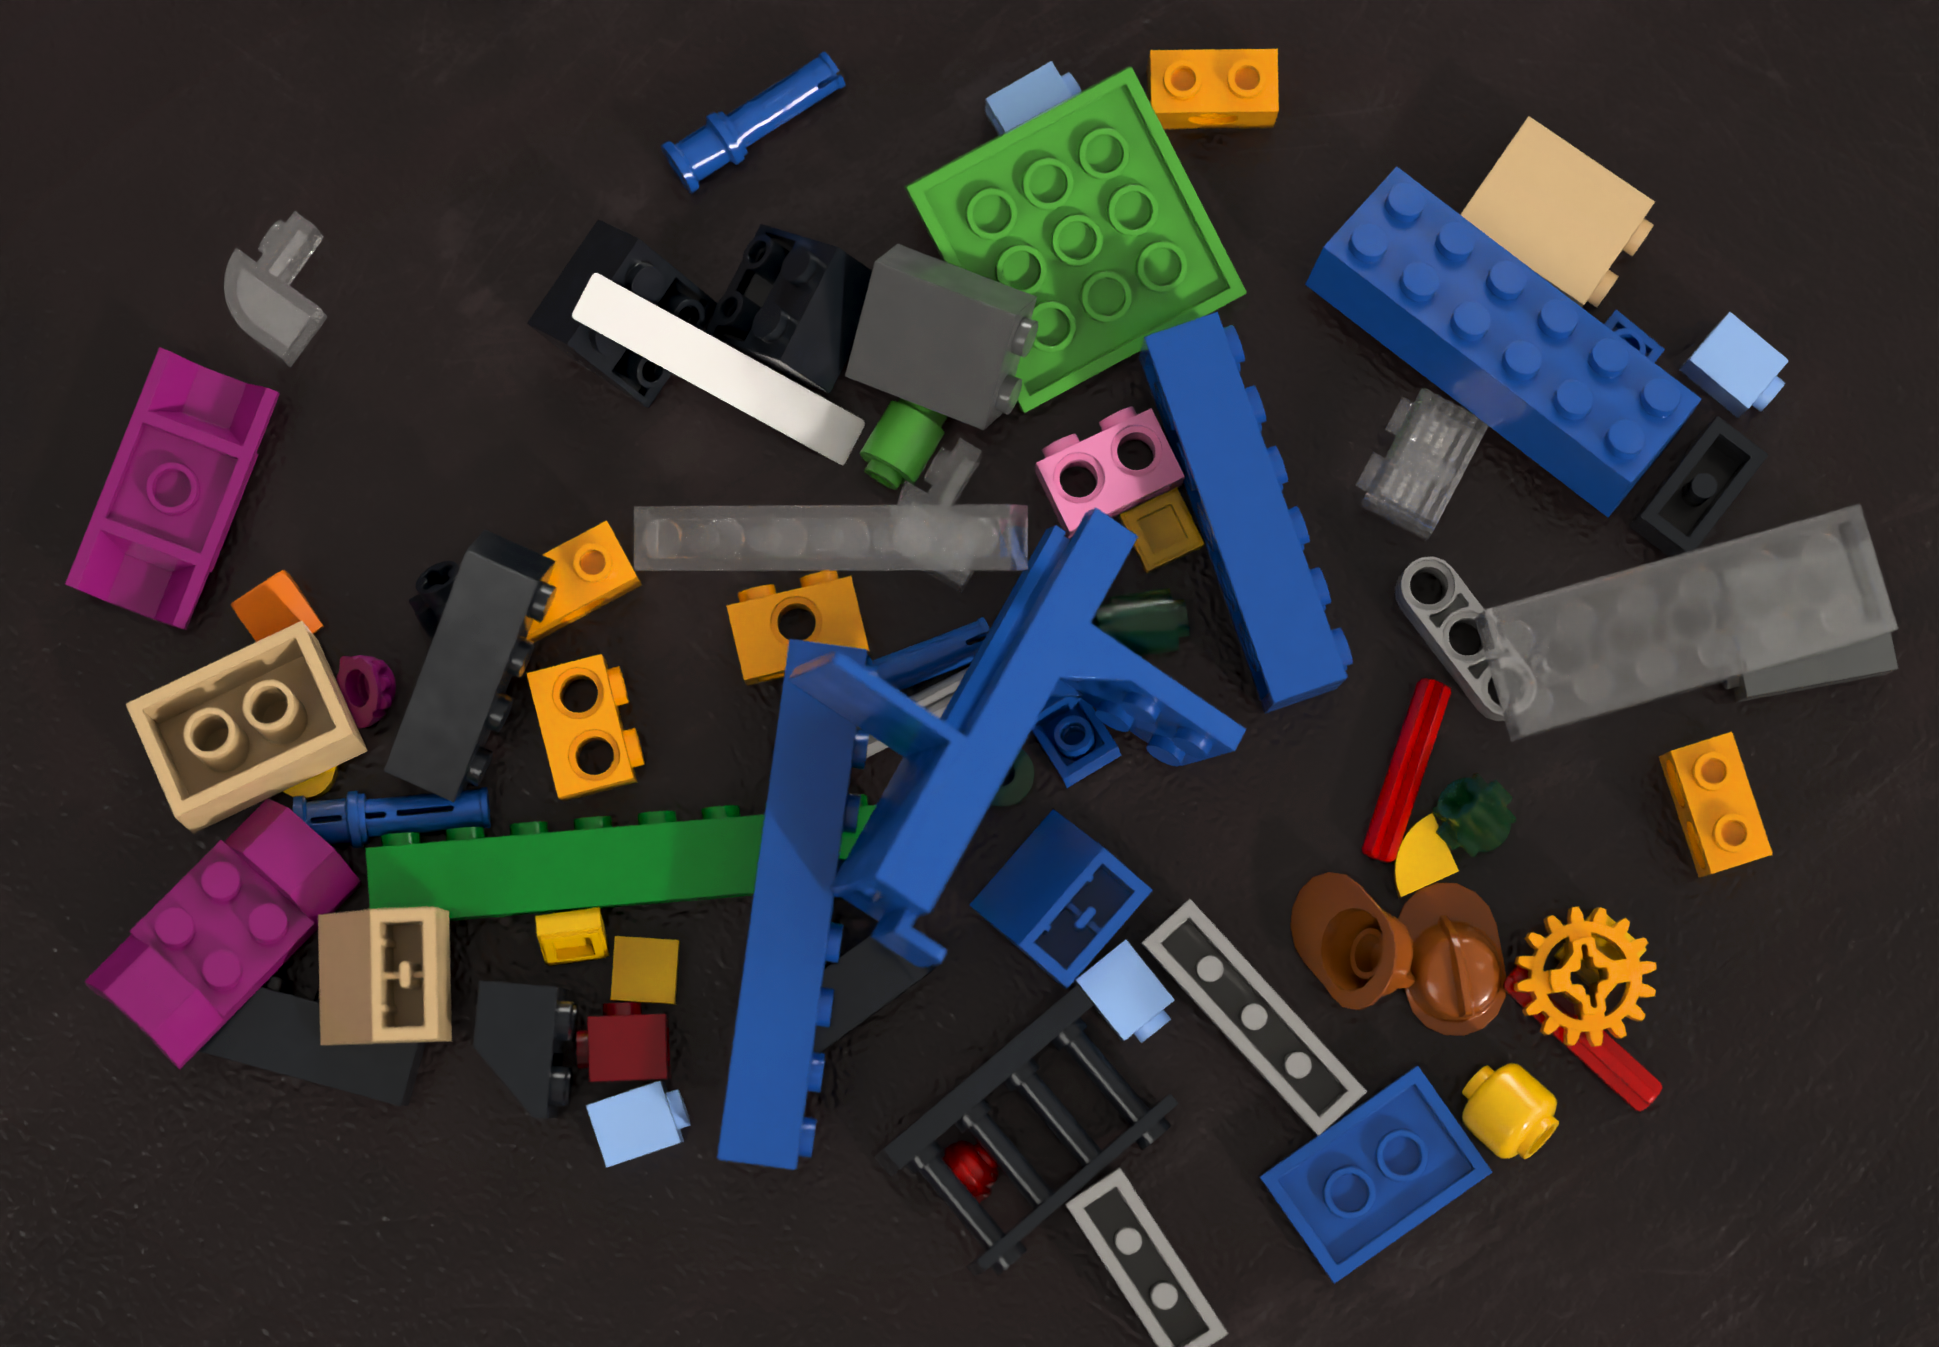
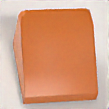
M285 570L276 573L231 603V607L256 642L300 621H303L313 634L324 627L292 576Z

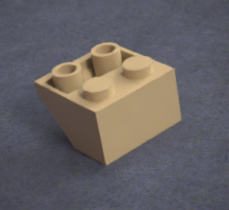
M437 907L369 909L318 915L320 1045L452 1041L449 911Z

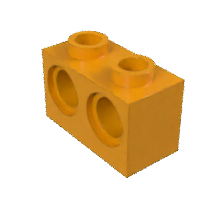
M602 654L527 673L558 798L564 802L637 783L634 767L645 765L636 728L624 730L618 706L629 703L620 666L608 669L606 659ZM587 679L594 682L597 686L598 697L596 703L585 712L576 713L568 710L564 704L566 688L575 680ZM592 741H605L612 746L614 752V759L610 768L598 775L585 773L579 762L582 749Z
M1732 732L1681 747L1659 756L1698 877L1773 855Z

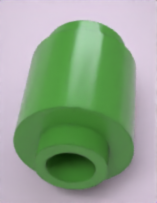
M902 398L898 402L891 401L860 451V456L868 463L864 469L865 473L878 483L893 490H897L901 483L914 486L945 435L941 427L946 421L947 416Z

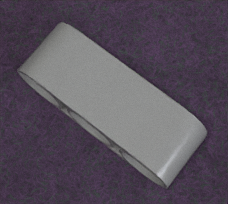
M1433 556L1421 557L1413 561L1398 577L1395 586V599L1402 612L1474 707L1484 717L1494 721H1507L1524 712L1533 702L1536 694V681L1531 670L1456 571L1445 560ZM1425 572L1434 575L1442 585L1443 594L1441 600L1435 604H1424L1415 599L1410 590V581L1413 575ZM1466 623L1472 625L1478 631L1481 637V646L1478 653L1465 656L1457 653L1452 648L1449 642V632L1453 625ZM1506 674L1516 681L1519 687V698L1514 706L1503 707L1491 700L1488 693V683L1493 675Z

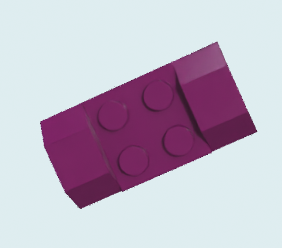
M159 347L65 585L163 624L187 630L209 572L212 573L250 478L259 455L257 454L258 448L280 393L267 387L248 384L205 368Z
M266 799L224 842L220 840L129 931L130 936L84 982L94 993L110 1001L139 1027L169 1061L180 1070L318 929V915L334 913L361 886V881L338 852L292 810L271 799Z

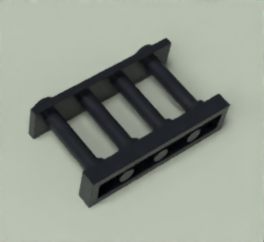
M1079 985L1063 996L875 1156L876 1160L890 1176H893L904 1166L913 1175L919 1171L985 1251L966 1266L974 1277L989 1267L997 1275L1001 1274L1027 1251L1020 1240L1132 1143L1135 1142L1141 1150H1144L1172 1126L1164 1116L1179 1104L1175 1098L1169 1094L1149 1109L1084 1032L1088 1026L1080 1016L1090 1009L1094 1002ZM1050 1042L1058 1051L1063 1047L1130 1125L1102 1150L1035 1072L1040 1066L1032 1057ZM1001 1083L1010 1092L1015 1088L1081 1165V1168L1055 1191H1052L987 1113L992 1108L984 1098ZM953 1124L961 1133L968 1130L1034 1208L1006 1233L1002 1231L939 1155L943 1149L935 1139Z

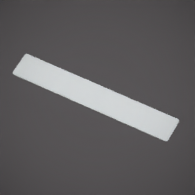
M594 273L591 276L572 313L573 319L840 465L846 463L865 426L863 419L598 273Z

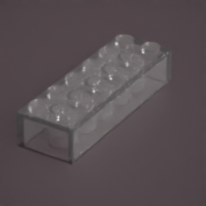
M1860 504L1485 609L1475 618L1511 742L1880 638L1898 629Z

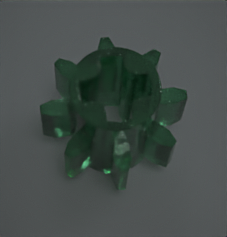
M1474 773L1471 778L1457 779L1445 787L1438 799V806L1433 808V813L1443 823L1439 826L1436 833L1452 850L1461 846L1471 857H1475L1478 852L1494 850L1506 840L1511 830V824L1516 822V817L1506 807L1513 797L1497 780L1487 784L1478 773Z

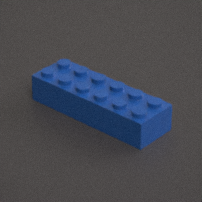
M1398 167L1387 176L1325 244L1305 284L1608 518L1678 435L1701 401L1699 396Z
M1215 312L1145 336L1139 360L1168 442L1185 476L1183 484L1264 713L1266 714L1337 689L1348 678L1345 670H1347L1348 665L1353 664L1352 655L1342 629L1331 630L1324 610H1326L1325 605L1331 603L1330 593L1321 569L1316 567L1309 570L1303 550H1305L1304 544L1310 542L1308 531L1298 506L1288 509L1282 491L1283 483L1288 482L1287 472L1276 445L1266 448L1260 431H1262L1261 423L1267 421L1266 414L1255 385L1245 388L1239 373L1241 372L1240 363L1245 361V356L1235 327L1230 325L1223 328L1219 314Z

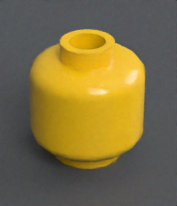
M1509 1063L1496 1071L1486 1065L1470 1079L1462 1091V1094L1468 1099L1462 1114L1464 1126L1500 1158L1509 1159L1518 1154L1523 1159L1531 1157L1544 1145L1559 1125V1121L1554 1117L1557 1107L1556 1097L1519 1064Z

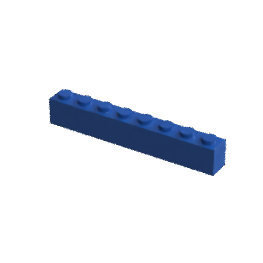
M789 639L717 1159L796 1170L799 1156L809 1158L812 1156L816 1119L804 1117L808 1091L819 1093L821 1091L825 1063L824 1053L813 1052L817 1026L829 1028L834 989L822 987L826 961L838 963L843 924L831 922L834 897L840 896L831 891L830 887L846 860L845 858H840L843 832L856 834L861 795L849 794L852 768L865 769L869 734L864 730H859L856 725L791 683L788 679L794 668L834 651L844 654L878 677L879 667L867 665V649Z

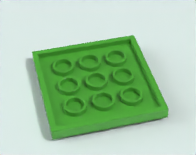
M1132 67L1120 70L904 186L942 261L1037 297L1031 318L1038 321L1037 335L1027 356L1024 358L1020 357L1015 377L1022 379V388L1017 404L1024 413L1141 351L1145 336L1204 317L1247 294Z

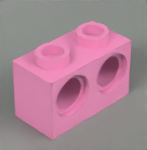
M1133 406L1125 408L1100 421L1099 425L1102 432L1080 442L1076 433L1071 434L1042 449L1045 459L1036 462L1035 473L1063 530L1066 531L1065 535L1068 539L1072 538L1083 516L1089 510L1098 508L1109 517L1114 518L1182 485L1185 476L1152 408L1138 415ZM1128 440H1140L1150 447L1153 453V461L1144 469L1131 470L1120 462L1117 449ZM1076 466L1086 468L1093 474L1096 480V488L1085 497L1068 495L1060 484V476L1064 471Z

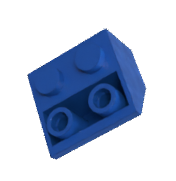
M1053 809L969 906L1066 990L1152 892V889L1103 846Z

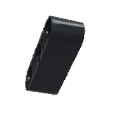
M871 935L841 956L838 963L833 962L824 970L822 987L834 989L829 1028L820 1026L816 1028L813 1052H824L937 967L935 965L917 967L872 938Z

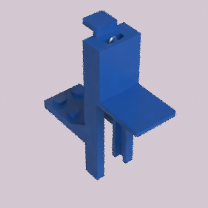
M1098 508L1085 513L1071 540L1064 536L1066 531L1057 525L1045 530L940 719L838 651L794 668L788 679L791 683L903 756L901 763L833 881L830 890L879 921L871 937L917 967L921 968L940 964L947 951L911 926L918 915L931 911L1049 696L1080 697L1096 708L1095 715L1101 722L1121 732H1132L1148 743L1146 749L1154 758L1176 767L1235 751L1246 731L1237 722L1090 623L1138 537Z

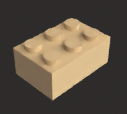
M303 621L126 703L175 818L193 834L368 751L320 643Z

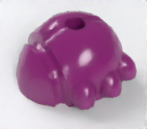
M357 655L352 657L342 656L340 658L339 672L336 676L338 686L357 727H370L386 715L385 710L392 706L397 687L393 671L383 660L372 656Z

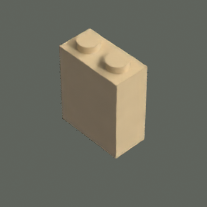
M1528 116L1460 215L1580 307H1583L1586 301H1588L1597 308L1619 277L1609 270L1622 250L1633 256L1654 225L1644 217L1655 201Z

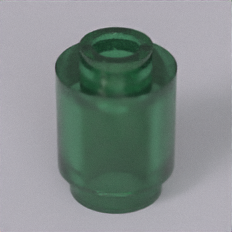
M1169 587L1109 597V603L1100 605L1095 613L1096 627L1138 656L1178 651L1179 637L1190 636L1184 598L1173 600Z

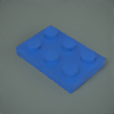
M1415 1066L1330 1125L1319 1136L1313 1137L1258 1177L1329 1279L1335 1284L1492 1173V1170L1419 1066Z

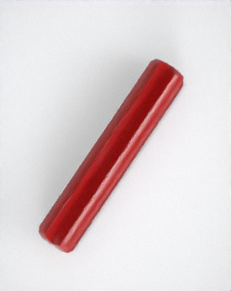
M1422 678L1417 682L1362 846L1363 854L1372 859L1391 863L1397 857L1451 695V688L1442 682L1429 678Z
M1517 966L1506 977L1502 986L1504 991L1524 1008L1533 999L1530 992L1514 991V984L1528 979V970ZM1559 993L1547 994L1552 1004L1559 1011L1578 1020V1015H1575L1574 1004ZM1541 1012L1532 1015L1541 1025L1546 1018ZM1558 1027L1551 1034L1564 1045V1029ZM1604 1029L1602 1030L1603 1040L1601 1046L1591 1047L1585 1032H1580L1579 1039L1574 1046L1564 1045L1635 1111L1641 1112L1651 1105L1663 1088L1661 1082Z

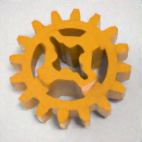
M1579 907L1569 908L1567 925L1564 926L1554 915L1543 919L1548 935L1544 938L1533 932L1528 933L1524 939L1535 951L1532 956L1516 957L1514 962L1520 968L1528 970V979L1514 984V991L1530 992L1533 999L1522 1010L1524 1015L1529 1016L1541 1012L1546 1018L1541 1025L1540 1032L1543 1035H1549L1558 1027L1564 1029V1045L1568 1046L1575 1045L1579 1039L1580 1032L1586 1033V1038L1591 1047L1602 1045V1030L1606 1028L1617 1039L1626 1036V1029L1622 1019L1626 1016L1635 1021H1642L1646 1015L1635 1003L1638 997H1654L1656 992L1654 988L1642 983V974H1647L1657 969L1655 962H1640L1637 953L1648 944L1645 937L1628 941L1624 935L1628 931L1630 921L1623 918L1610 927L1606 925L1607 914L1604 908H1596L1589 921H1584ZM1592 935L1608 941L1619 952L1622 959L1612 961L1598 951L1595 938H1592ZM1565 938V956L1555 970L1543 971L1548 954L1559 941ZM1580 959H1584L1587 969H1597L1599 972V981L1589 986L1590 995H1586L1583 985H1572L1570 980V972L1580 969ZM1626 982V988L1620 1002L1611 1012L1605 1015L1604 1011H1607L1605 998L1615 984ZM1559 993L1574 1004L1575 1015H1578V1020L1559 1011L1552 1004L1547 994Z

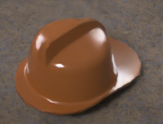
M1327 872L1313 877L1300 889L1292 907L1290 925L1294 946L1303 962L1342 1007L1360 1010L1373 1005L1382 996L1391 994L1399 988H1409L1414 984L1416 979L1411 972L1413 942L1408 929L1396 917L1383 911L1360 884L1345 874Z
M1435 883L1419 889L1403 905L1398 920L1408 929L1413 942L1411 972L1415 976L1416 981L1411 987L1405 988V993L1412 1012L1427 1028L1443 1035L1465 1036L1481 1030L1498 1015L1506 997V991H1504L1502 986L1506 979V971L1497 925L1490 907L1473 890L1457 883Z

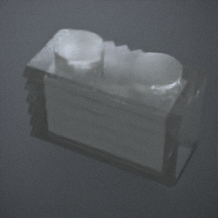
M1422 387L1414 402L1402 396L1385 428L1386 431L1395 435L1393 442L1385 457L1375 452L1372 453L1355 485L1366 491L1359 506L1427 541L1441 518L1488 425L1463 407L1455 405L1452 401L1444 399L1429 389Z

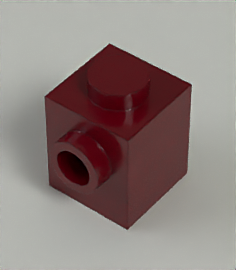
M641 1002L602 1004L603 1016L587 1017L588 1030L577 1031L578 1069H589V1082L671 1079L668 1014L641 1015Z

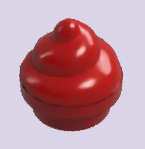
M962 1140L947 1146L944 1149L945 1156L942 1157L945 1163L979 1203L988 1198L992 1193V1186L998 1179V1165L979 1143L973 1146L970 1142Z

